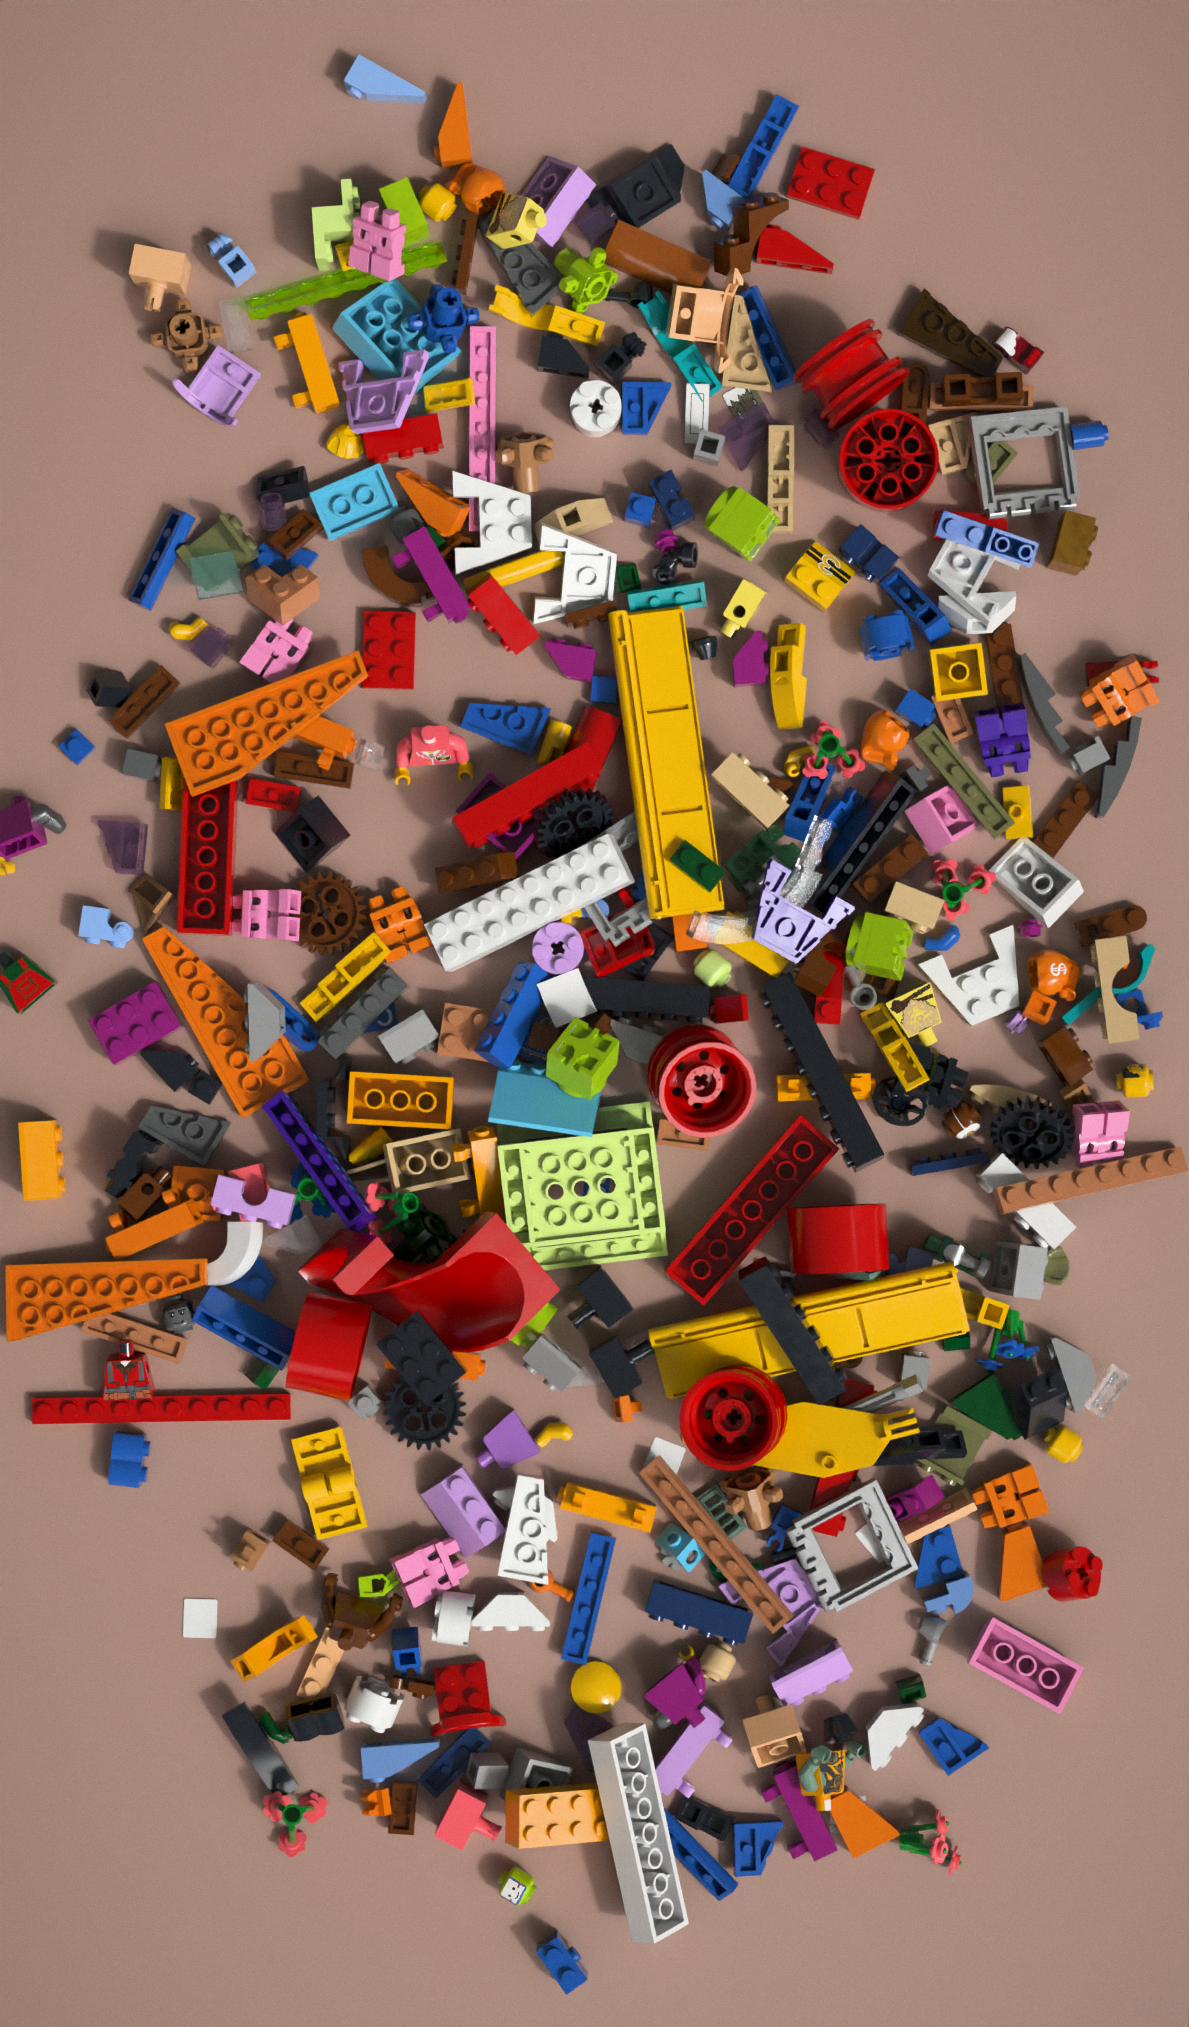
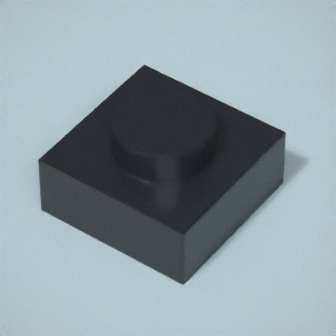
M200 1070L187 1092L211 1105L223 1083L205 1071Z

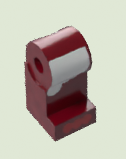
M1005 326L992 342L993 346L1007 360L1026 375L1044 354V351L1037 346L1034 347L1008 326Z

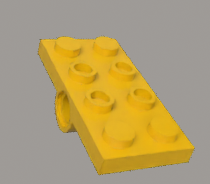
M342 1426L291 1439L301 1476L303 1494L308 1503L317 1540L368 1527Z

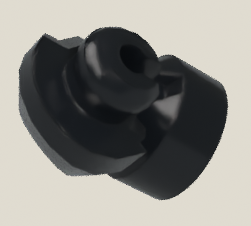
M685 542L681 547L673 549L672 553L669 550L660 562L653 567L652 574L654 579L660 584H670L676 578L678 563H681L684 568H696L698 561L697 543Z

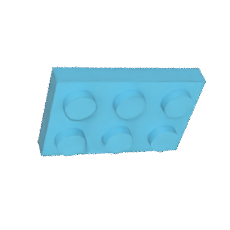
M380 463L310 492V497L330 542L389 517L399 509Z

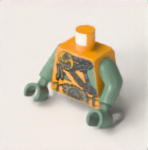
M849 1741L847 1752L845 1750H830L826 1746L820 1745L812 1749L811 1752L796 1754L801 1793L803 1796H815L816 1811L831 1810L830 1795L839 1794L844 1791V1773L853 1762V1756L861 1758L867 1752V1746L861 1741Z

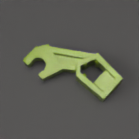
M393 1568L386 1575L381 1572L358 1576L360 1597L385 1596V1594L400 1583ZM383 1578L385 1581L383 1582L382 1590L373 1591L372 1579L380 1580Z

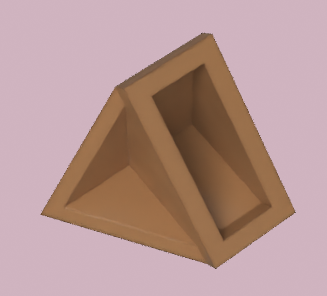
M145 871L129 890L134 899L144 936L176 897V895Z

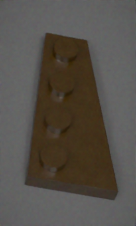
M924 288L900 336L981 378L994 376L1003 357L980 336L975 335L967 328L968 326L964 322L958 320L948 311L947 307L934 299L931 293Z

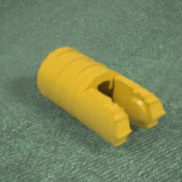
M550 720L538 756V764L543 766L563 756L572 726Z
M380 1126L349 1153V1162H352L357 1167L364 1166L384 1153L383 1144L394 1141L386 1130Z

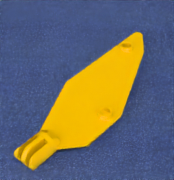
M809 1402L787 1406L788 1420L786 1429L780 1442L769 1454L753 1465L822 1478L872 1466L890 1440L920 1433L919 1427L897 1433L895 1430L896 1428L917 1423L916 1417L893 1422L892 1419L914 1413V1408L881 1415ZM757 1415L755 1422L759 1425L764 1424V1416ZM742 1436L740 1442L746 1446L749 1445L750 1439L747 1436Z

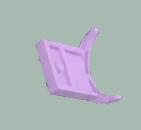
M218 345L188 388L178 378H174L172 384L176 391L190 405L205 416L223 426L234 427L239 420L233 418V416L261 377V373Z

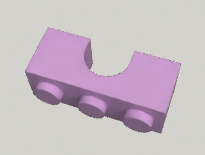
M222 1174L218 1175L211 1201V1206L217 1207L215 1212L231 1215L232 1211L241 1213L242 1219L256 1222L257 1218L267 1220L266 1225L279 1229L282 1228V1224L289 1225L297 1194L269 1188L266 1200L260 1205H254L245 1198V1180Z

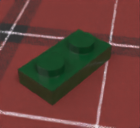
M686 840L669 860L672 865L708 893H711L726 874L725 870Z

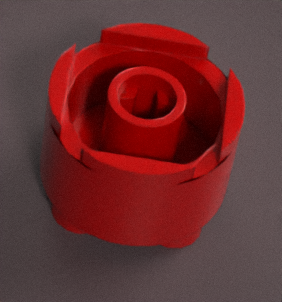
M1077 1546L1059 1549L1047 1555L1044 1559L1042 1579L1043 1582H1047L1050 1589L1047 1590L1049 1595L1059 1602L1087 1599L1096 1596L1099 1592L1103 1563L1098 1556H1095L1086 1547Z

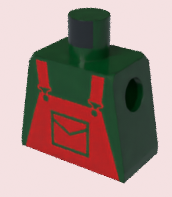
M8 950L0 954V966L4 970L0 974V987L17 1014H23L59 983L27 955H22L15 960Z

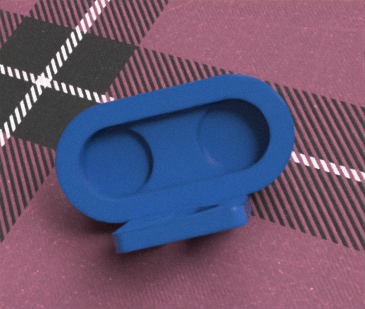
M1141 990L1117 995V1002L1124 1009V1003L1127 998L1133 997L1138 1000L1137 1021L1144 1025L1145 1030L1160 1026L1159 1021H1162L1161 1018H1164L1162 1011L1147 1014Z

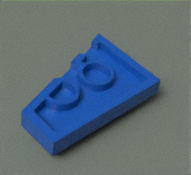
M469 703L460 728L532 757L551 708Z

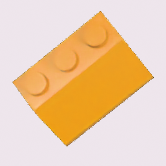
M57 1120L18 1123L23 1201L62 1198V1192H66V1179L61 1177V1167L64 1166V1152L59 1151V1141L63 1139L62 1126L58 1125Z

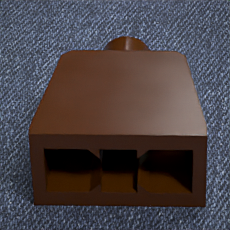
M162 1166L151 1176L145 1172L117 1202L118 1207L132 1220L139 1223L162 1197L161 1193L165 1191L162 1186L172 1175ZM145 1187H151L154 1190L150 1195L142 1193Z

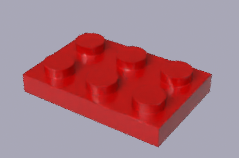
M802 146L786 198L859 220L875 169Z
M364 611L363 663L368 677L362 681L363 689L414 690L416 612Z

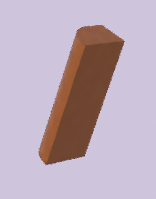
M619 219L605 250L606 265L672 294L673 284L703 288L712 268V261Z

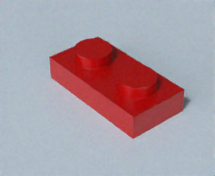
M250 778L246 805L294 813L299 806L301 787Z

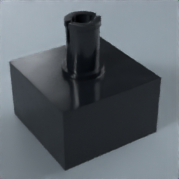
M600 1266L577 1284V1289L584 1296L585 1303L570 1315H567V1317L572 1322L578 1316H581L573 1323L578 1329L587 1320L596 1315L601 1318L609 1329L631 1312L633 1306L603 1267Z
M615 1335L589 1350L590 1357L615 1399L642 1384V1379L635 1369V1364L655 1354L652 1347L642 1351L651 1345L648 1339L627 1351Z

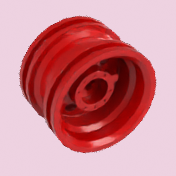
M873 319L860 322L839 335L807 360L793 375L792 379L795 383L802 382L800 386L802 393L806 394L813 391L824 406V410L820 413V418L823 421H830L827 425L830 431L843 427L872 408L898 387L910 374L907 367H900L903 362L900 357L889 359L881 348L878 341L882 338L883 333L879 329L873 330L876 324Z
M687 1025L675 1029L664 1036L655 1046L649 1057L647 1084L652 1097L668 1121L678 1130L690 1136L705 1138L725 1134L737 1127L747 1117L753 1106L756 1096V1078L753 1068L734 1042L726 1034L713 1027ZM703 1050L707 1051L708 1053L704 1060H701L699 1058L700 1052ZM680 1062L685 1064V1068L682 1071L675 1068ZM724 1064L728 1065V1071L720 1073V1067ZM696 1075L702 1076V1078H701V1079H698V1078H695V1076H696ZM675 1087H680L681 1090L677 1095L672 1094V1090ZM721 1090H724L725 1095L721 1098H717ZM695 1102L702 1103L700 1108H693Z
M744 1364L718 1368L698 1380L687 1392L679 1414L681 1434L690 1452L704 1464L724 1471L750 1467L769 1454L780 1442L788 1420L787 1404L778 1384L767 1373L756 1367ZM721 1388L727 1389L728 1395L726 1398L719 1396ZM746 1391L754 1393L753 1400L747 1401L744 1394ZM706 1409H710L713 1412L711 1419L705 1417L704 1411ZM735 1410H738L737 1414H741L742 1417L737 1421H734V1417L730 1415ZM757 1415L764 1416V1424H757L755 1417ZM720 1433L723 1435L724 1441L721 1443L717 1442L715 1434ZM742 1436H747L750 1439L749 1445L741 1444L740 1439Z

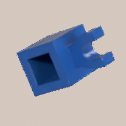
M418 1626L392 1629L393 1656L396 1670H401V1676H406V1669L414 1668L416 1674H421L422 1655Z

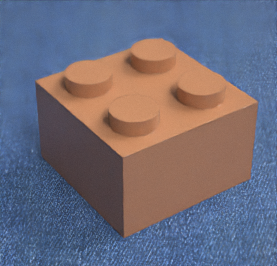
M445 1003L437 1054L488 1062L477 1054L474 1049L494 1010Z

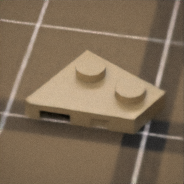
M976 412L928 425L937 443L939 453L938 466L941 476L967 468L971 448L968 418L977 416Z

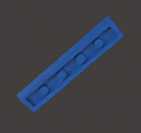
M592 1531L590 1533L561 1659L587 1664L616 1537Z

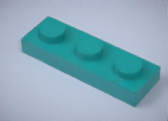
M703 579L627 591L630 612L682 606L683 610L707 606Z

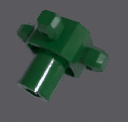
M419 1204L418 1209L412 1213L411 1218L396 1224L398 1230L405 1235V1238L392 1253L393 1257L407 1262L417 1263L423 1256H427L429 1261L434 1263L443 1254V1250L448 1249L457 1241V1238L450 1232L446 1220L441 1215L427 1210L426 1206Z

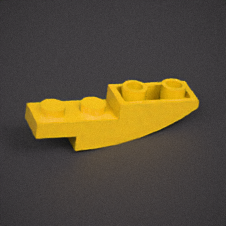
M802 623L779 625L777 646L771 647V693L775 718L780 730L803 728L807 678L802 676L806 626Z

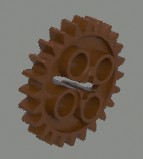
M318 872L317 880L313 876L308 875L309 883L306 884L300 880L301 889L292 888V890L301 891L300 914H291L289 916L300 918L299 940H302L299 946L305 948L309 944L308 951L310 953H313L318 948V953L321 956L324 955L326 949L330 955H334L336 947L343 953V944L346 943L353 947L350 939L352 937L360 939V936L356 933L357 930L366 929L360 924L361 921L368 920V917L361 913L368 909L366 905H360L365 896H356L360 888L355 886L350 889L353 881L348 879L343 883L344 876L341 874L335 880L332 872L328 873L327 878L324 877L323 873ZM336 890L339 895L337 901L329 903L327 900L328 894ZM317 893H320L324 907L331 911L328 913V917L336 930L334 935L331 932L328 920L321 917L324 914V910L316 897ZM308 901H314L315 909L313 912L305 913L304 905ZM341 914H347V924L342 927L338 926V917ZM319 924H323L325 927L324 934L320 937H315L314 928Z

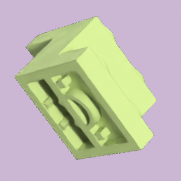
M341 179L343 205L312 207L315 260L319 271L330 270L329 262H334L331 245L354 240L353 218L360 215L359 212H356V209H361L358 187H353L351 179Z

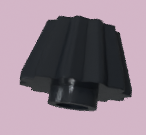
M847 1713L838 1714L824 1720L825 1742L835 1741V1744L844 1743L851 1740L850 1736L858 1732V1729Z

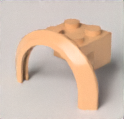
M734 267L729 270L723 291L673 284L665 335L669 338L715 343L714 367L718 373H721L731 362V358L727 354L729 319L736 290L739 285H743L744 281L738 268Z

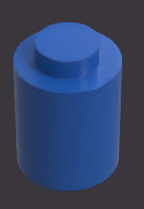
M1101 420L1070 425L1073 450L1101 447L1109 439L1107 425H1102Z

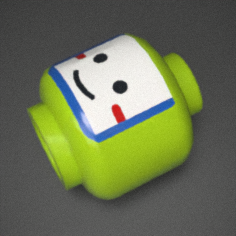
M517 1866L512 1867L509 1872L504 1869L497 1881V1884L500 1885L499 1895L515 1906H520L522 1903L527 1904L537 1887L534 1885L535 1879L531 1874Z

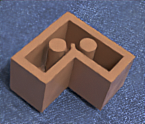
M264 564L245 578L248 600L282 626L320 599L318 577L301 564L283 577H280Z

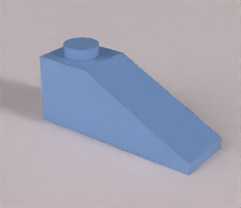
M440 1738L362 1743L363 1779H369L371 1783L385 1781V1778L394 1775L439 1748Z

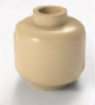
M718 1642L717 1645L709 1644L706 1646L698 1661L705 1678L716 1683L719 1680H727L736 1663L735 1656L731 1654V1647L722 1642Z

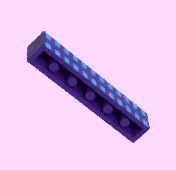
M281 1090L262 1105V1108L348 1229L358 1232L377 1217L375 1212L371 1211L369 1204L366 1203L365 1198L321 1136L316 1134V1129L291 1094Z

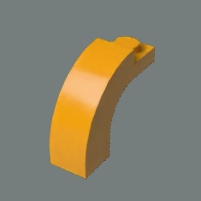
M302 1615L269 1633L234 1657L230 1662L243 1682H246L258 1676L289 1653L312 1642L318 1636L314 1632L312 1624Z

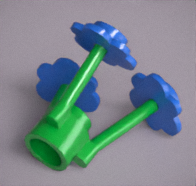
M299 1162L297 1168H292L290 1171L292 1176L290 1184L293 1188H297V1196L289 1225L293 1224L294 1220H300L303 1216L302 1210L299 1209L301 1206L299 1201L301 1199L312 1202V1213L315 1216L322 1215L324 1218H329L331 1213H336L322 1191H318L317 1184L303 1164Z
M1008 1310L1002 1327V1334L1007 1335V1340L998 1343L1001 1329L995 1328L988 1359L977 1358L976 1363L982 1364L981 1369L987 1372H996L997 1368L1004 1369L1002 1363L994 1361L995 1352L1006 1358L1019 1356L1020 1360H1029L1035 1356L1034 1352L1040 1351L1039 1346H1027L1024 1321L1020 1320L1019 1311ZM1017 1330L1021 1343L1013 1340V1335L1017 1334Z

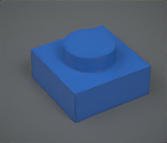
M75 729L58 746L77 766L96 748L78 729Z

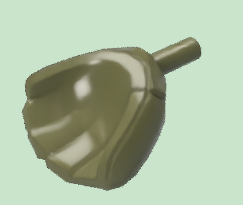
M1057 1246L1055 1249L1048 1248V1264L1045 1268L1043 1280L1049 1284L1061 1285L1069 1274L1070 1263L1068 1257L1060 1246Z

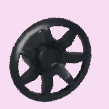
M896 1077L886 1078L879 1082L873 1091L872 1101L875 1110L886 1122L897 1126H911L922 1120L927 1111V1104L922 1103L921 1109L916 1105L910 1104L918 1098L904 1094L901 1097L891 1094L893 1087L888 1083L895 1082ZM881 1087L885 1089L888 1097L878 1096ZM909 1112L919 1114L912 1120L908 1118Z

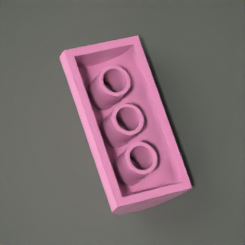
M994 1617L989 1618L982 1627L967 1659L968 1664L1058 1714H1061L1084 1667Z

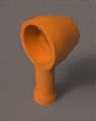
M548 1568V1585L539 1586L536 1582L528 1581L529 1587L534 1592L544 1593L549 1590L566 1599L567 1602H570L575 1592L554 1582L553 1574Z

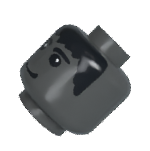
M404 506L390 516L389 528L397 541L403 545L402 539L424 526L427 528V524L415 508Z
M182 1295L167 1298L168 1304L161 1307L165 1328L173 1331V1334L193 1330L192 1325L196 1324L192 1321L196 1312L193 1301L191 1299L183 1300Z

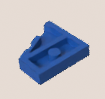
M258 1254L252 1267L241 1278L229 1284L264 1302L276 1278Z
M949 1524L923 1536L922 1549L918 1561L919 1569L914 1581L916 1589L964 1576Z
M941 1717L936 1718L918 1731L947 1776L989 1749L985 1742Z

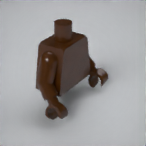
M328 1573L323 1587H326V1591L323 1592L321 1607L324 1624L329 1628L328 1637L338 1641L337 1645L342 1650L347 1651L352 1647L363 1649L368 1641H375L387 1631L395 1617V1611L399 1612L402 1607L403 1598L393 1593L389 1607L384 1612V1606L337 1591L335 1598L334 1588L338 1582L337 1576L339 1574Z

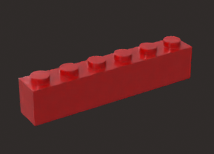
M586 742L454 816L452 824L467 849L471 846H474L475 849L486 844L488 842L487 837L494 833L500 836L510 830L511 827L509 825L517 820L519 823H523L533 817V811L539 808L544 811V806L551 807V800L560 797L561 793L566 797L570 790L576 793L579 785L586 783L588 786L600 779L599 774H601L603 767L589 743Z
M847 1377V1380H845L846 1391L838 1395L835 1407L843 1408L878 1391L874 1390L875 1385L872 1383ZM859 1469L825 1478L818 1477L809 1511L849 1491L851 1481H856ZM843 1512L812 1529L814 1532L837 1537L838 1532H843L846 1517L842 1516Z

